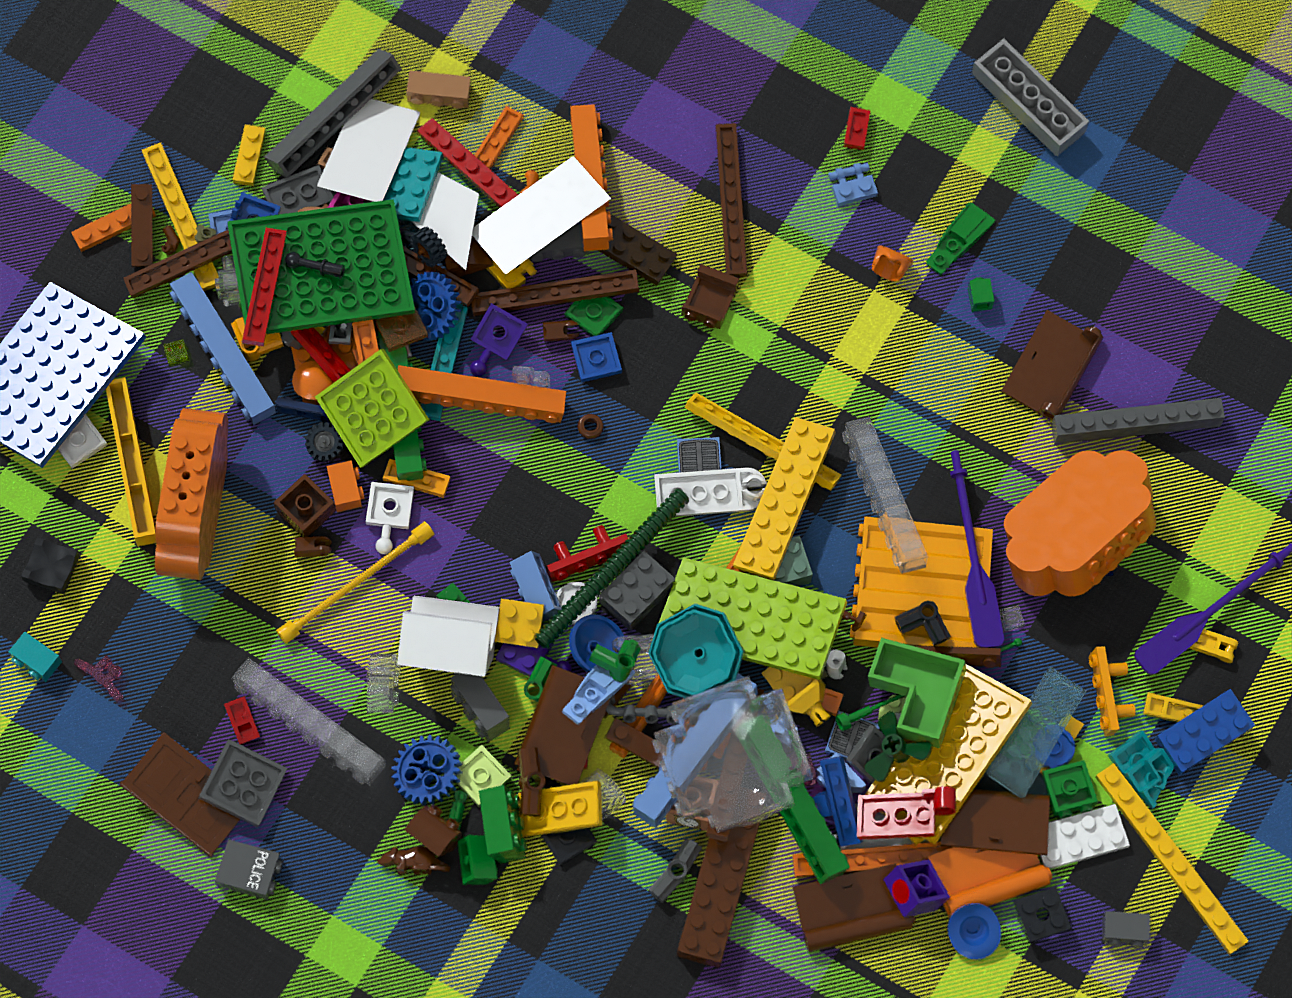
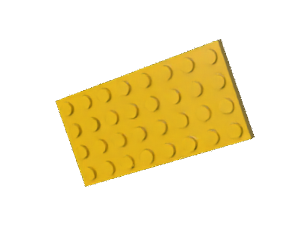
M966 664V673L941 748L933 747L929 758L924 761L910 757L903 763L894 761L887 779L884 782L875 780L865 795L922 792V789L948 786L956 789L957 813L1033 704L1032 701ZM903 739L907 743H916L911 740ZM901 811L897 814L896 819L904 820L908 813ZM956 813L936 816L935 837L922 838L935 845Z

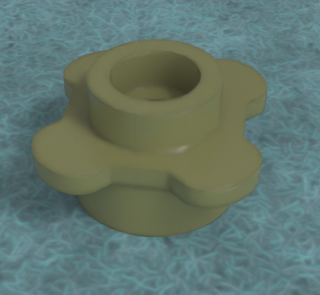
M198 225L196 227L197 234L194 238L197 243H200L215 236L216 231L213 228Z

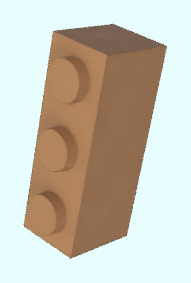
M409 70L406 91L407 102L417 105L422 103L432 104L437 107L445 105L456 109L468 108L471 77Z

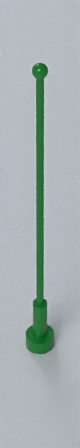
M1016 638L1014 642L1001 647V652L1014 646H1021L1022 640ZM898 694L872 707L867 706L849 715L843 712L835 716L836 723L839 729L844 732L851 728V723L872 714V711L904 696Z

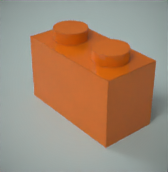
M352 460L327 466L336 511L341 512L362 507L361 499L365 498L362 486L358 487L356 480L360 479L358 467L353 468Z

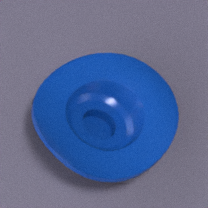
M980 903L964 905L958 908L949 919L947 928L949 939L956 951L962 956L975 960L983 959L997 949L1001 939V927L995 913L986 905Z

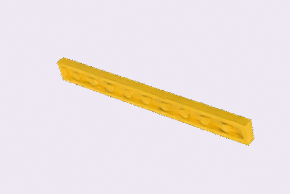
M1113 763L1098 773L1095 778L1227 953L1231 955L1248 942L1247 938L1116 765Z

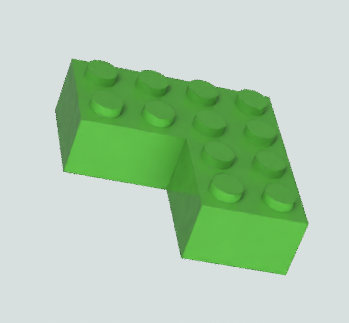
M881 638L868 675L870 687L907 696L896 727L897 733L901 738L914 742L929 741L933 747L941 748L966 673L965 660Z

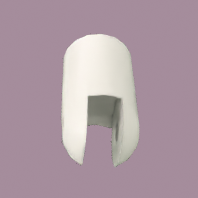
M840 650L830 651L826 662L827 673L831 678L841 679L844 677L841 671L847 670L845 654Z

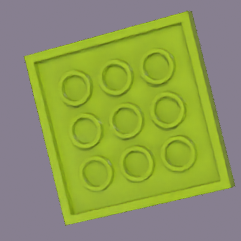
M384 349L374 353L315 396L360 468L369 464L429 421V418Z

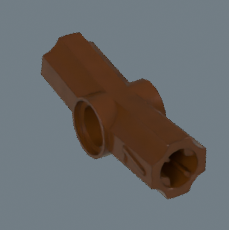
M538 748L518 750L521 772L519 786L521 788L520 814L524 816H540L541 792L545 785V777L541 773ZM530 776L535 781L534 787H532L529 783Z

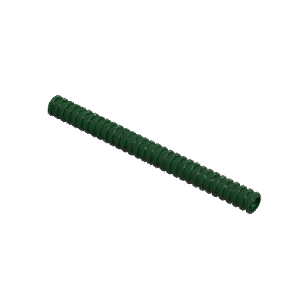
M674 489V493H671L669 498L664 500L665 503L662 502L660 507L656 508V512H652L651 516L647 517V521L642 523L643 526L640 525L638 530L634 531V535H630L629 539L625 540V544H621V549H617L616 553L611 555L612 558H608L607 563H603L602 567L598 568V572L593 574L594 577H590L589 582L586 581L584 583L585 586H581L580 591H576L575 595L571 596V600L566 602L567 605H563L561 607L562 610L559 609L557 614L553 615V619H549L548 624H544V629L541 628L539 634L536 633L534 635L536 642L540 646L549 649L550 644L555 642L554 639H558L559 634L562 635L564 630L568 629V625L573 624L572 620H576L578 618L577 615L580 616L582 611L586 610V606H590L591 601H595V596L598 597L600 592L605 590L604 587H608L609 582L612 583L613 578H617L618 573L623 571L622 568L625 569L627 564L632 562L631 559H635L636 555L640 554V550H644L645 545H648L649 541H652L654 536L658 535V531L661 532L663 527L667 526V522L672 520L671 517L674 518L676 513L680 512V508L683 509L685 504L689 503L686 493L680 489Z

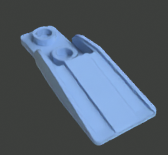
M596 665L584 678L575 692L574 698L564 707L563 714L579 725L591 712L598 709L634 676L635 672L632 670L626 681L619 682L610 676L608 670Z

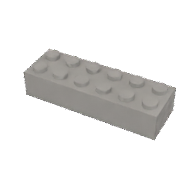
M1005 39L1001 40L974 63L972 75L1056 157L1086 133L1089 120Z

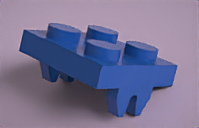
M242 192L239 200L235 202V208L232 209L229 221L248 219L250 215H257L258 217L279 215L281 206Z

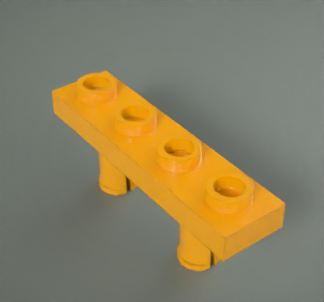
M1105 646L1096 647L1090 653L1089 665L1093 668L1092 683L1097 691L1096 705L1100 709L1101 714L1100 727L1104 731V736H1113L1120 730L1118 718L1134 717L1136 710L1134 704H1115L1110 677L1126 676L1128 674V666L1126 662L1109 664Z

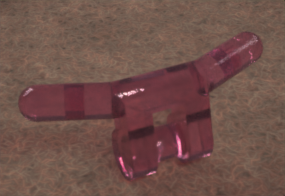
M104 656L95 666L79 658L74 661L76 667L89 673L103 685L117 703L123 702L124 697L112 683L114 679H117L122 674L123 669L119 665L115 666L111 658ZM105 669L109 671L106 676L102 673Z

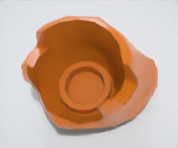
M878 245L873 259L872 270L884 279L899 281L914 262L905 254Z

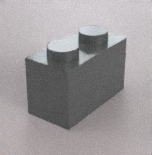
M1105 911L1103 914L1102 942L1108 943V946L1118 947L1121 944H1130L1132 948H1143V945H1147L1150 941V914Z

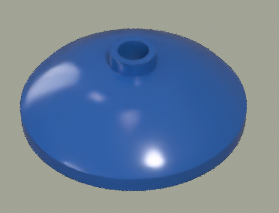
M593 614L582 617L573 625L570 631L569 645L575 661L583 670L589 673L596 666L595 663L589 661V658L597 644L618 654L626 639L621 629L613 621L604 616Z

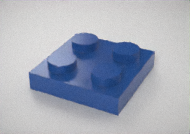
M612 332L571 341L581 382L622 373Z

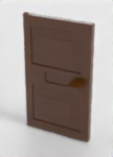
M164 732L128 776L119 784L209 857L214 855L215 850L241 820L198 798L212 770Z

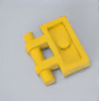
M526 259L518 268L515 267L507 274L502 271L494 260V266L487 268L505 289L523 285L526 282V278L523 276L525 272L530 276L535 275L537 272L530 259Z

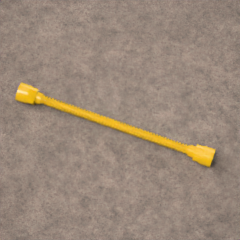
M425 521L411 531L412 535L408 537V540L401 543L395 550L390 551L384 558H381L373 566L359 574L353 581L348 582L342 589L337 590L331 597H328L324 602L313 608V610H310L302 618L293 622L289 620L276 630L278 636L285 644L289 643L300 634L299 630L302 629L303 625H306L314 617L321 614L323 610L325 611L328 607L332 606L334 602L348 594L354 587L359 586L365 579L370 578L376 571L378 572L381 568L385 567L387 563H390L398 555L409 549V547L415 546L418 543L422 545L435 534L432 528Z

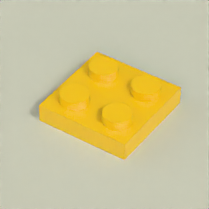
M501 599L495 642L539 648L534 635L536 633L539 634V630L542 628L545 605Z

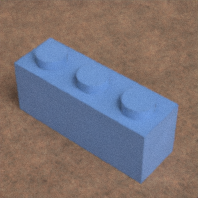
M530 551L509 562L512 568L510 570L511 575L520 587L518 592L525 602L545 605L543 621L553 617L559 609L562 610L540 554Z

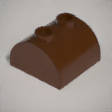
M426 805L416 813L404 830L439 857L455 849L462 837V832L458 829L460 824L452 818L446 820L440 816L442 810L435 805L429 807Z

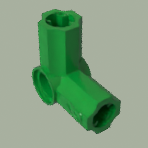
M633 639L624 640L618 654L597 644L589 661L608 670L614 680L623 682L626 681L635 666V661L641 647Z
M540 656L524 686V694L536 702L539 701L552 665L557 667V664ZM532 683H536L540 687V692L536 696H532L528 692V687Z

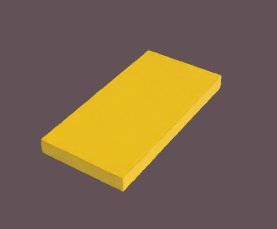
M592 781L542 789L540 816L521 815L519 808V816L524 821V830H521L523 837L602 826L601 782Z

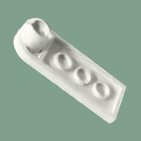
M753 468L654 474L657 507H660L662 502L665 503L664 500L669 498L671 493H674V489L682 490L689 498V503L685 504L683 509L680 508V512L676 513L675 517L755 510L765 488L760 491H748L747 488L766 487L767 485L764 476Z

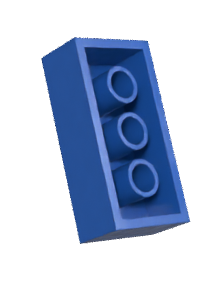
M1229 689L1157 735L1155 741L1160 748L1165 750L1174 764L1177 774L1181 775L1250 731L1255 724L1232 690Z

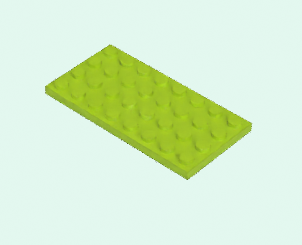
M683 557L659 623L693 604L724 612L744 650L742 660L820 680L845 611L847 599Z

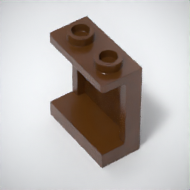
M700 264L696 280L686 302L682 306L681 315L690 321L697 320L702 322L709 328L721 329L739 287V278Z

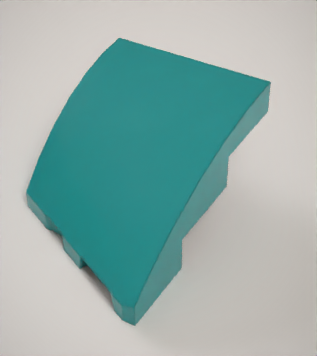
M1142 730L1116 748L1108 757L1120 770L1138 796L1150 808H1154L1157 805L1156 800L1161 790H1164L1167 778L1174 769V764L1163 748H1154Z

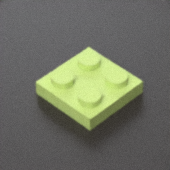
M483 745L462 762L463 765L457 767L463 772V774L456 775L460 780L457 784L478 807L481 806L479 790L505 785L512 778Z

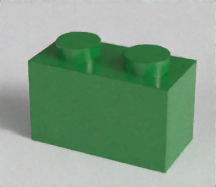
M468 835L459 840L458 848L463 884L486 885L496 880L497 866L495 865V859L487 853L485 835Z

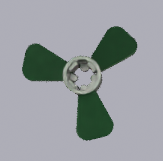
M889 711L880 717L878 721V726L885 735L882 741V750L884 752L865 764V770L878 782H884L894 761L903 763L910 757L924 761L929 758L933 745L929 741L905 742L897 733L896 714Z

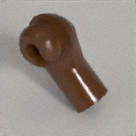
M169 225L163 229L168 240L165 242V246L162 245V251L167 255H172L176 252L180 239L173 227Z

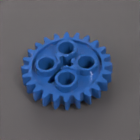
M438 272L417 274V278L411 279L413 285L410 284L415 314L403 315L402 319L408 320L406 322L407 327H411L409 332L415 333V337L422 338L423 340L443 338V334L450 333L448 327H455L452 321L459 319L455 315L456 312H461L460 309L456 308V305L461 303V301L456 300L459 292H454L456 285L450 284L451 279L446 278L445 274H439Z
M421 735L420 742L413 738L411 746L405 743L406 751H398L401 758H394L398 765L392 767L397 772L392 775V778L396 780L394 786L399 789L398 792L402 796L405 795L404 798L407 801L412 799L415 805L420 801L423 806L426 805L427 800L434 805L436 798L443 802L442 795L444 794L450 797L448 790H456L453 784L454 782H460L456 775L463 774L457 768L463 765V763L457 760L460 754L455 752L456 748L450 745L446 739L442 742L440 736H437L434 740L432 735H429L427 740ZM425 753V757L418 761V757ZM445 759L444 764L437 767L438 762ZM411 764H415V765L419 766L420 768H418V767H412V766H410V765H411ZM435 773L444 774V776L441 777ZM413 774H417L416 779L410 781V777ZM437 780L433 787H429L431 781Z

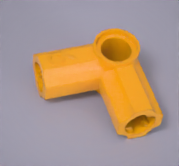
M243 317L235 319L231 323L242 354L247 361H255L260 355L284 346L279 333L266 334L264 347L242 343L245 328ZM249 346H254V347H256V348H255L254 350H252V351H247V350H246Z

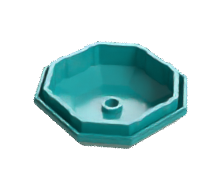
M693 604L657 624L648 654L668 693L698 702L735 682L744 650L724 612ZM698 649H701L703 651V655L701 657H698L696 655Z

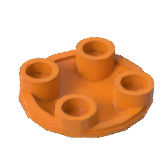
M309 361L300 365L292 378L295 393L304 399L316 401L315 396L334 383L316 361Z

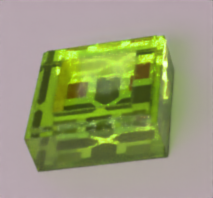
M184 339L163 344L169 366L189 361Z

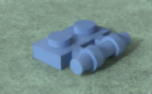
M868 163L853 164V167L845 169L841 167L835 169L834 172L828 173L830 181L838 180V184L832 185L838 206L873 198L878 195L872 175L864 177L862 173L870 170ZM855 175L856 179L845 180V177Z

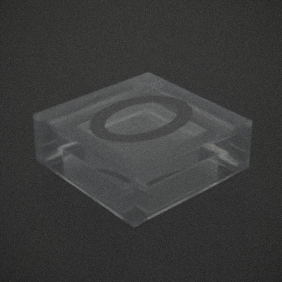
M1019 605L999 610L1004 632L1025 627Z

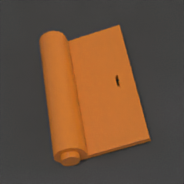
M951 847L927 856L950 896L943 904L949 918L958 908L964 905L980 903L989 907L1050 885V880H1052V873L1049 867L1040 864L1036 854Z

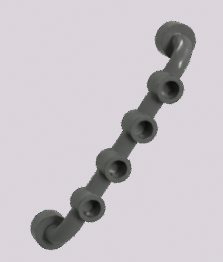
M715 692L705 698L707 708L710 706V700L713 697V695L716 693L719 694L718 692ZM615 694L610 698L606 708L607 713L611 715L623 716V720L626 723L634 722L636 717H645V721L650 724L657 722L658 717H666L667 722L670 724L678 723L680 718H688L689 723L695 725L702 710L706 711V709H700L698 706H691L688 709H679L674 705L668 706L666 709L657 708L654 705H648L645 708H635L631 704L625 705L623 708L614 707Z

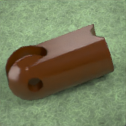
M574 320L543 322L544 342L576 339L580 333L567 334L568 326H578L579 324Z
M294 537L295 558L327 556L332 551L329 547L332 542L328 537Z

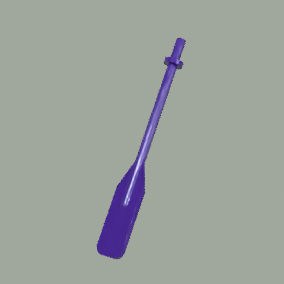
M954 450L951 451L954 470L950 472V476L956 480L971 562L965 594L974 643L979 648H997L1003 644L1004 634L995 586L979 563L964 477L968 475L967 469L962 468L959 451Z
M1292 543L1279 553H1270L1268 556L1269 560L1206 610L1176 618L1135 651L1134 656L1142 669L1147 674H1156L1196 643L1208 618L1273 567L1280 568L1284 565L1283 560L1292 553Z

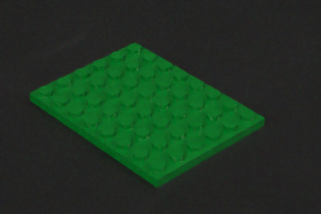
M394 199L227 221L244 326L246 324L266 228L287 231L266 334L415 314ZM290 252H297L304 259L317 262L327 259L328 262L345 265V273L341 279L326 274L321 276L319 270L302 266L295 269L289 268L285 263V257Z

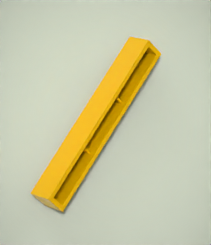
M123 377L112 380L106 388L134 539L137 546L156 543V525L129 386L126 378Z

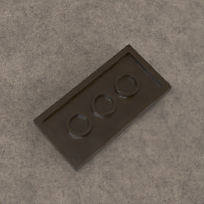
M610 214L611 224L607 225L608 228H612L613 241H609V249L597 251L629 270H636L637 275L658 286L678 254Z

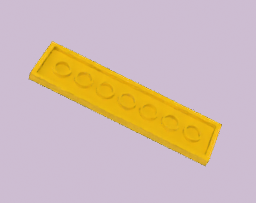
M797 417L794 418L733 563L735 569L775 580L834 438L835 429Z

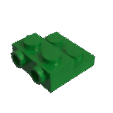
M1085 760L1042 771L1053 817L1059 815L1060 819L1067 818L1073 815V811L1080 810L1081 813L1092 811L1093 806H1096L1098 800Z

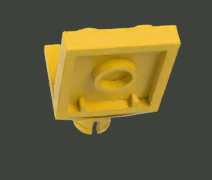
M768 667L762 672V675L783 701L784 705L782 707L785 710L809 715L816 727L824 723L822 720L827 721L830 718V715L821 704L824 701L825 684L821 679L818 680L773 667Z

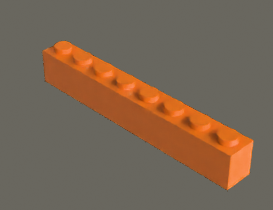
M595 104L570 106L575 159L605 191L607 190V178L602 177V174H606L605 161L601 162V157H604L603 145H599V141H602V130L597 129V125H601L600 112L596 113ZM609 200L581 220L584 251L609 249V241H613L612 228H608L607 225L611 224L610 211H606V207H609Z
M398 365L397 368L416 400L423 404L435 403L443 407L455 406L461 407L464 410L475 409L488 414L501 413L508 417L521 416L528 420H545L548 423H561L564 415L566 391L401 365Z

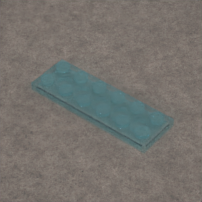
M1049 667L1030 698L1033 704L995 757L986 775L1021 799L1024 798L1081 702L1086 690L1053 667Z

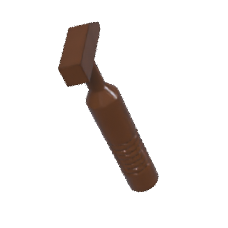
M844 611L842 619L855 621L851 628L855 632L860 629L867 615L860 611L858 617H854L850 612Z

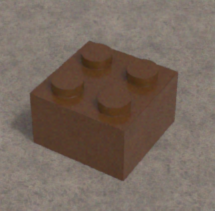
M306 474L300 477L274 501L276 512L302 537L311 535L336 512L335 502Z

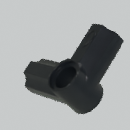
M924 601L919 606L894 617L902 635L924 626L933 646L939 645L951 638L938 612L937 605L932 601ZM929 608L934 614L926 617L923 615L922 610Z

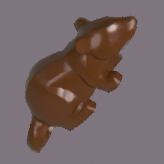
M394 846L392 850L377 860V863L382 866L396 865L398 874H406L407 869L414 870L415 875L431 874V870L450 872L449 865L438 860L431 850L423 846H417L409 850H398Z

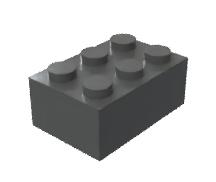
M643 551L599 595V603L631 631L671 591L675 578L649 554Z
M457 673L451 677V696L457 704H462L464 708L463 713L468 721H474L475 730L481 739L485 737L489 743L510 729L508 714L481 676Z

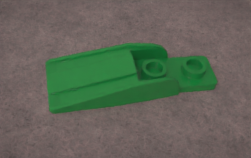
M969 202L948 226L940 238L936 250L927 259L926 265L939 275H942L953 262L958 260L995 223V219L972 202Z

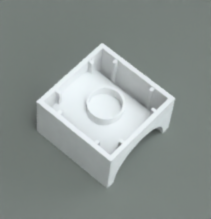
M413 596L411 612H403L397 665L485 676L494 658L495 636L500 607Z

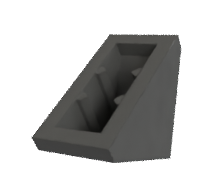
M354 322L331 325L329 344L350 345L353 341L352 323Z

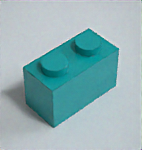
M26 632L20 636L8 651L12 658L11 662L19 668L23 666L28 669V674L37 681L42 679L46 682L62 663L58 654Z

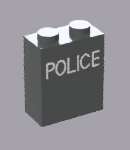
M228 839L215 883L221 888L268 900L269 895H273L276 889L277 882L274 881L276 874H280L283 867L280 853Z

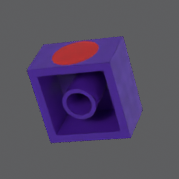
M930 859L898 865L883 879L904 918L934 912L950 898Z

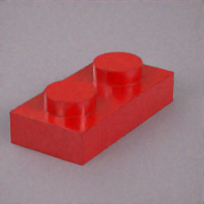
M850 107L843 147L864 150L871 110Z

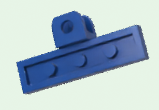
M843 756L822 759L820 765L827 791L820 792L812 798L815 804H817L820 815L823 817L833 815L840 847L860 844L864 840H858L857 811Z

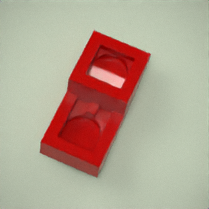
M245 696L224 704L239 744L260 737Z

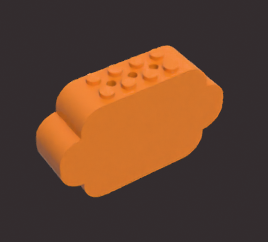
M182 408L179 419H176L174 422L156 518L155 538L157 545L155 571L157 575L202 580L205 568H208L210 565L227 469V413Z
M1125 450L1114 451L1106 456L1096 451L1079 452L1073 455L1011 509L1004 519V529L1008 540L1006 555L1015 584L1032 596H1044L1054 590L1065 596H1078L1100 583L1107 573L1113 571L1125 557H1129L1140 544L1145 543L1154 532L1157 523L1152 502L1153 491L1145 461L1136 454Z

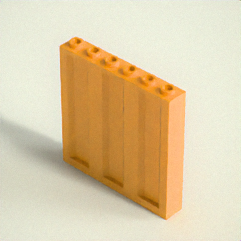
M864 517L863 524L859 523L858 536H862V543L857 544L856 556L860 557V564H856L855 577H859L858 584H854L853 597H857V603L852 605L851 615L858 617L861 611L867 616L857 631L854 632L851 629L853 625L850 627V638H854L853 645L878 648L881 638L911 646H933L924 626L902 635L894 620L895 616L919 606L922 602L932 601L937 605L938 612L951 636L950 639L935 646L977 647L974 643L965 594L971 562L964 526ZM973 527L979 563L990 578L993 529ZM929 608L922 610L923 615L926 617L934 614Z

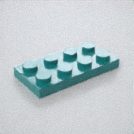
M405 147L383 201L394 199L397 219L420 222L443 159L442 152Z

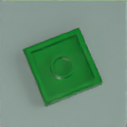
M610 297L575 301L564 313V316L569 320L576 321L579 324L578 327L593 337L602 335L623 311V307Z

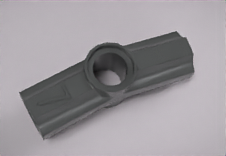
M685 838L674 859L669 863L668 868L653 883L648 892L657 901L663 903L676 887L685 881L687 873L702 847L691 839ZM677 867L682 869L683 874L675 876L671 873V870Z

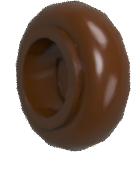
M595 414L584 415L580 418L577 426L581 436L586 439L597 438L601 435L604 427L601 418ZM588 422H593L597 427L593 431H588L584 426Z

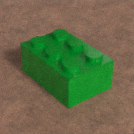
M505 785L479 790L488 855L499 863L526 858L525 851L528 848L526 839L523 838L521 831L524 830V821L519 816L521 803L519 795Z

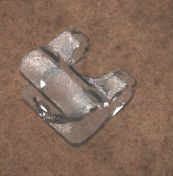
M653 637L615 638L612 641V649L617 653L624 640L633 639L641 647L635 661V666L632 669L635 674L625 685L649 686L652 680L658 676V672L648 654Z

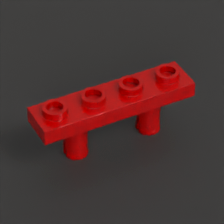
M603 525L597 526L593 529V533L599 545L572 556L564 541L556 543L553 547L559 561L547 565L551 582L562 581L569 575L577 572L581 573L591 566L605 563L608 558H612L611 555L616 553L617 549H621V544H625V540L629 539L627 534L610 539Z

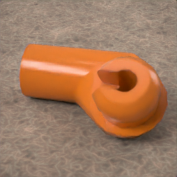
M528 170L525 173L527 186L519 194L539 181V175L536 171Z

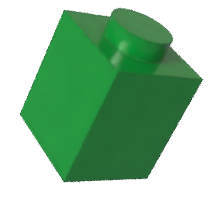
M978 277L969 281L968 295L971 312L991 310L994 304V296L990 278Z

